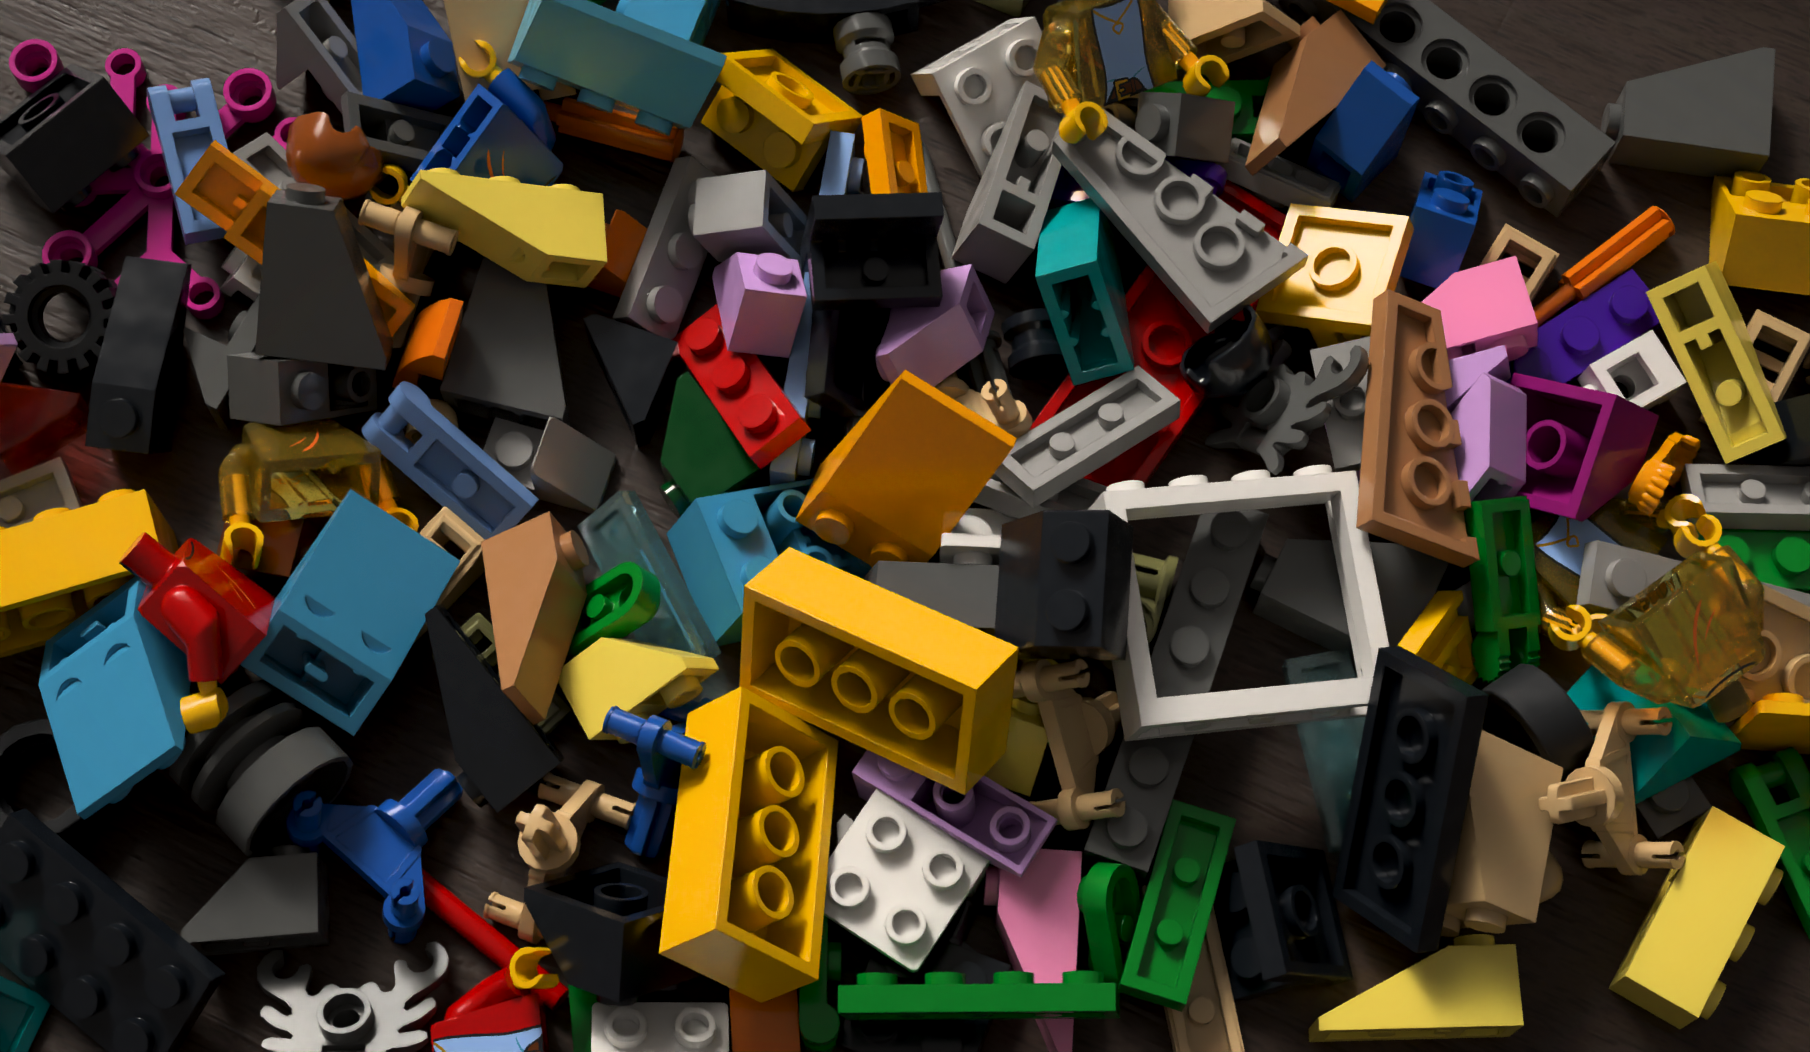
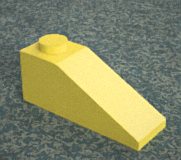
M1717 261L1706 264L1647 291L1646 294L1725 464L1786 439V433L1745 322Z
M1487 934L1454 938V946H1447L1319 1016L1308 1029L1309 1042L1510 1037L1524 1026L1516 944L1495 945L1494 936Z

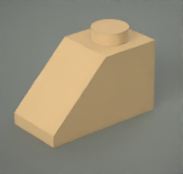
M1168 0L1167 27L1198 59L1206 55H1215L1227 64L1300 36V25L1266 0Z

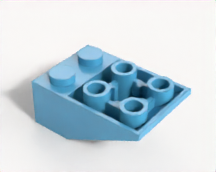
M813 479L696 498L667 532L666 535L711 647L741 642L744 585L788 547L859 578H863L872 568L869 564L839 546L822 540L814 531L795 521Z
M350 488L275 597L266 637L240 665L354 736L391 683L426 622L425 613L436 605L460 560Z
M136 576L45 643L38 686L77 815L84 820L108 803L115 804L121 801L135 784L156 769L162 770L172 765L181 755L186 744V727L181 715L180 700L182 697L191 695L187 655L148 622L138 611L147 585Z

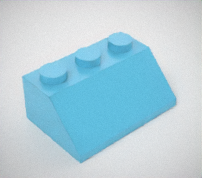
M529 0L507 62L521 67L518 78L525 82L550 91H554L557 82L580 90L577 98L578 102L611 114L615 104L638 113L635 124L669 136L672 127L687 129L692 126L719 76L727 56L588 0Z

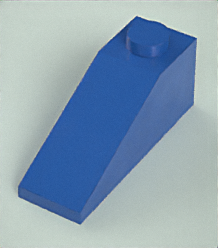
M351 0L363 95L431 112L438 110L460 96L453 43L422 0Z

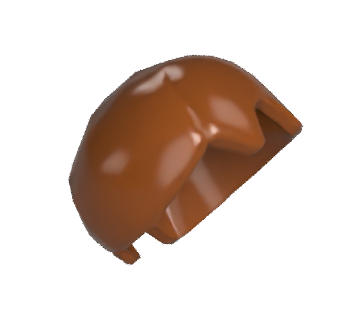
M314 112L298 116L289 126L286 159L287 167L296 183L322 186L326 189L325 196L339 197L343 201H350L365 195L382 178L384 161L381 152L369 145L361 127L356 125L349 132H338L333 129L329 115L325 112Z

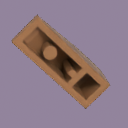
M1341 9L1322 24L1314 16L1300 26V36L1287 41L1292 49L1273 65L1245 163V168L1252 176L1334 110L1371 60L1382 69L1386 66L1385 62Z
M550 511L481 541L501 690L533 725L546 719L587 597L583 568L589 565V557L585 545L574 530L566 532Z

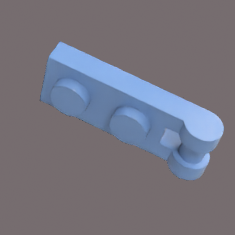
M210 79L190 80V87L167 90L166 85L148 87L149 107L156 127L185 245L223 238L227 231L175 195V192L214 140L228 149ZM196 112V118L175 121V114Z
M400 382L389 395L390 405L383 413H374L362 427L364 437L374 448L441 506L449 508L485 540L515 527L539 500L523 484L431 405L428 396L419 387L410 382ZM408 423L422 434V437L415 445L405 437L403 432Z

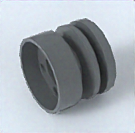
M258 680L240 688L227 697L229 710L226 717L217 727L195 734L188 733L185 737L186 744L181 755L169 768V776L185 793H191V799L203 811L218 810L215 823L248 858L268 856L270 848L290 843L291 840L286 830V820L293 808V801L296 795L302 791H314L317 793L316 799L320 796L323 804H332L348 781L353 766L349 756L320 727H307L304 729L305 713L295 702H288L289 698L283 691L265 680Z

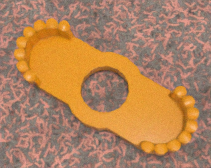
M1676 431L1669 435L1655 455L1642 466L1628 492V502L1635 505L1640 512L1650 517L1658 506L1660 498L1663 497L1664 489L1668 485L1675 487L1676 483L1680 481L1684 465L1693 464V459L1698 455L1697 451L1701 447L1699 445L1701 441L1693 436H1684Z

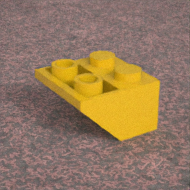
M1737 171L1734 173V178L1715 175L1711 197L1709 263L1717 261L1729 286L1810 296V179L1800 178L1795 181V185L1773 183L1770 177L1751 171Z

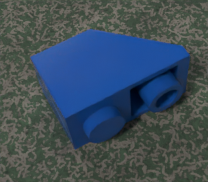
M1371 60L1314 138L1306 167L1339 182V185L1342 186L1339 193L1352 203L1398 155L1420 98L1412 92L1409 84L1401 76L1394 72H1386Z
M1425 171L1409 216L1414 232L1400 277L1437 289L1453 273L1459 271L1476 226L1483 193L1482 190L1473 188L1474 183L1472 180L1451 171H1439L1438 175Z

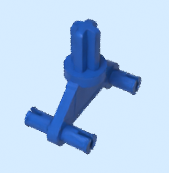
M703 698L700 702L691 700L676 708L670 709L667 707L658 714L679 722L675 725H672L671 721L657 715H652L646 720L624 711L618 706H612L606 714L603 722V732L636 744V751L641 765L636 770L632 782V787L639 793L625 838V845L632 853L639 856L657 858L663 852L676 810L681 763L694 770L702 762L706 751L705 742L685 736L687 713L713 700L709 698Z
M440 768L434 769L399 802L393 799H386L379 807L375 805L323 804L322 798L319 796L316 799L317 793L309 790L297 794L293 801V808L286 820L287 835L293 842V845L309 847V853L317 852L318 854L321 851L322 842L386 898L383 904L382 916L388 928L390 939L395 935L394 942L397 944H407L413 941L417 929L422 925L425 916L421 864L422 847L428 841L425 831L461 799L463 788L457 782L456 777L449 771H444Z

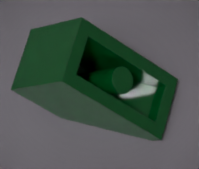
M688 371L679 376L676 382L660 460L665 484L659 487L667 505L678 518L682 516L696 498L762 487L760 468L748 456L720 413Z

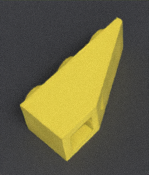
M434 168L420 170L401 198V206L403 208L409 206L423 211V220L425 219L453 230H459V242L527 282L586 288L607 263L602 193L581 191L577 186L571 184L541 186L521 183L517 178L511 176H495L488 179L460 175L459 172L450 168Z

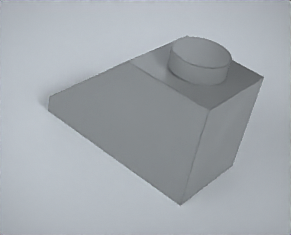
M767 170L697 179L695 203L690 205L688 212L690 231L693 237L718 262L725 261L736 252L756 255L775 253L787 259L798 260L802 278L804 279L805 272H802L800 248L808 217Z

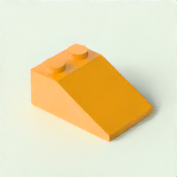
M905 369L820 464L795 521L814 531L822 540L839 546L871 567L878 561L928 562L941 546V535L943 533H951L1013 449L1017 438Z

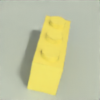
M1714 806L1694 822L1682 845L1684 851L1679 852L1677 855L1685 856L1682 868L1679 870H1669L1609 986L1610 990L1678 1029L1684 1028L1698 1019L1699 1016L1707 1020L1713 1014L1726 990V984L1718 980L1728 959L1737 962L1745 952L1755 932V927L1749 925L1747 921L1756 903L1763 906L1768 903L1778 888L1784 874L1782 870L1775 867L1785 848L1784 845Z

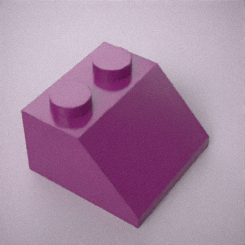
M1513 373L1510 384L1520 388L1527 395L1526 483L1515 497L1527 496L1530 509L1583 522L1635 480L1642 468L1659 415L1616 394Z

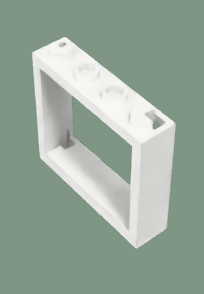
M1324 464L1303 467L1296 470L1293 476L1271 477L1268 470H1250L1234 475L1231 481L1208 483L1207 476L1189 475L1176 478L1169 482V486L1145 488L1144 482L1139 480L1121 481L1106 487V491L1102 492L1089 510H1110L1127 523L1128 520L1325 504L1358 677L1157 698L1132 550L1126 660H1112L1125 741L1366 717L1378 649L1389 647L1368 532L1356 528L1359 496L1356 470L1333 472L1330 465Z

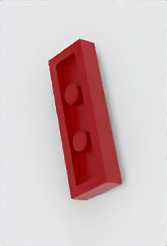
M718 304L671 339L678 342L680 356L748 456L760 469L764 468L811 431L809 425L758 354L727 351Z

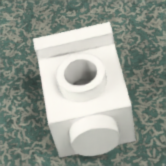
M1653 330L1590 364L1577 378L1583 388L1616 394L1625 399L1615 383L1620 382L1628 390V398L1626 400L1647 410L1669 400L1686 383L1683 375Z

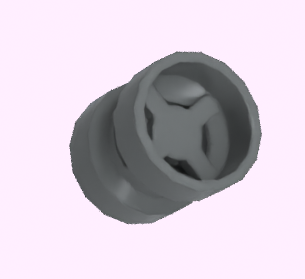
M879 12L856 13L845 17L835 25L833 37L836 51L844 58L840 65V74L843 88L847 92L859 95L876 94L890 89L901 79V69L898 56L890 49L894 42V33L891 20L887 15Z

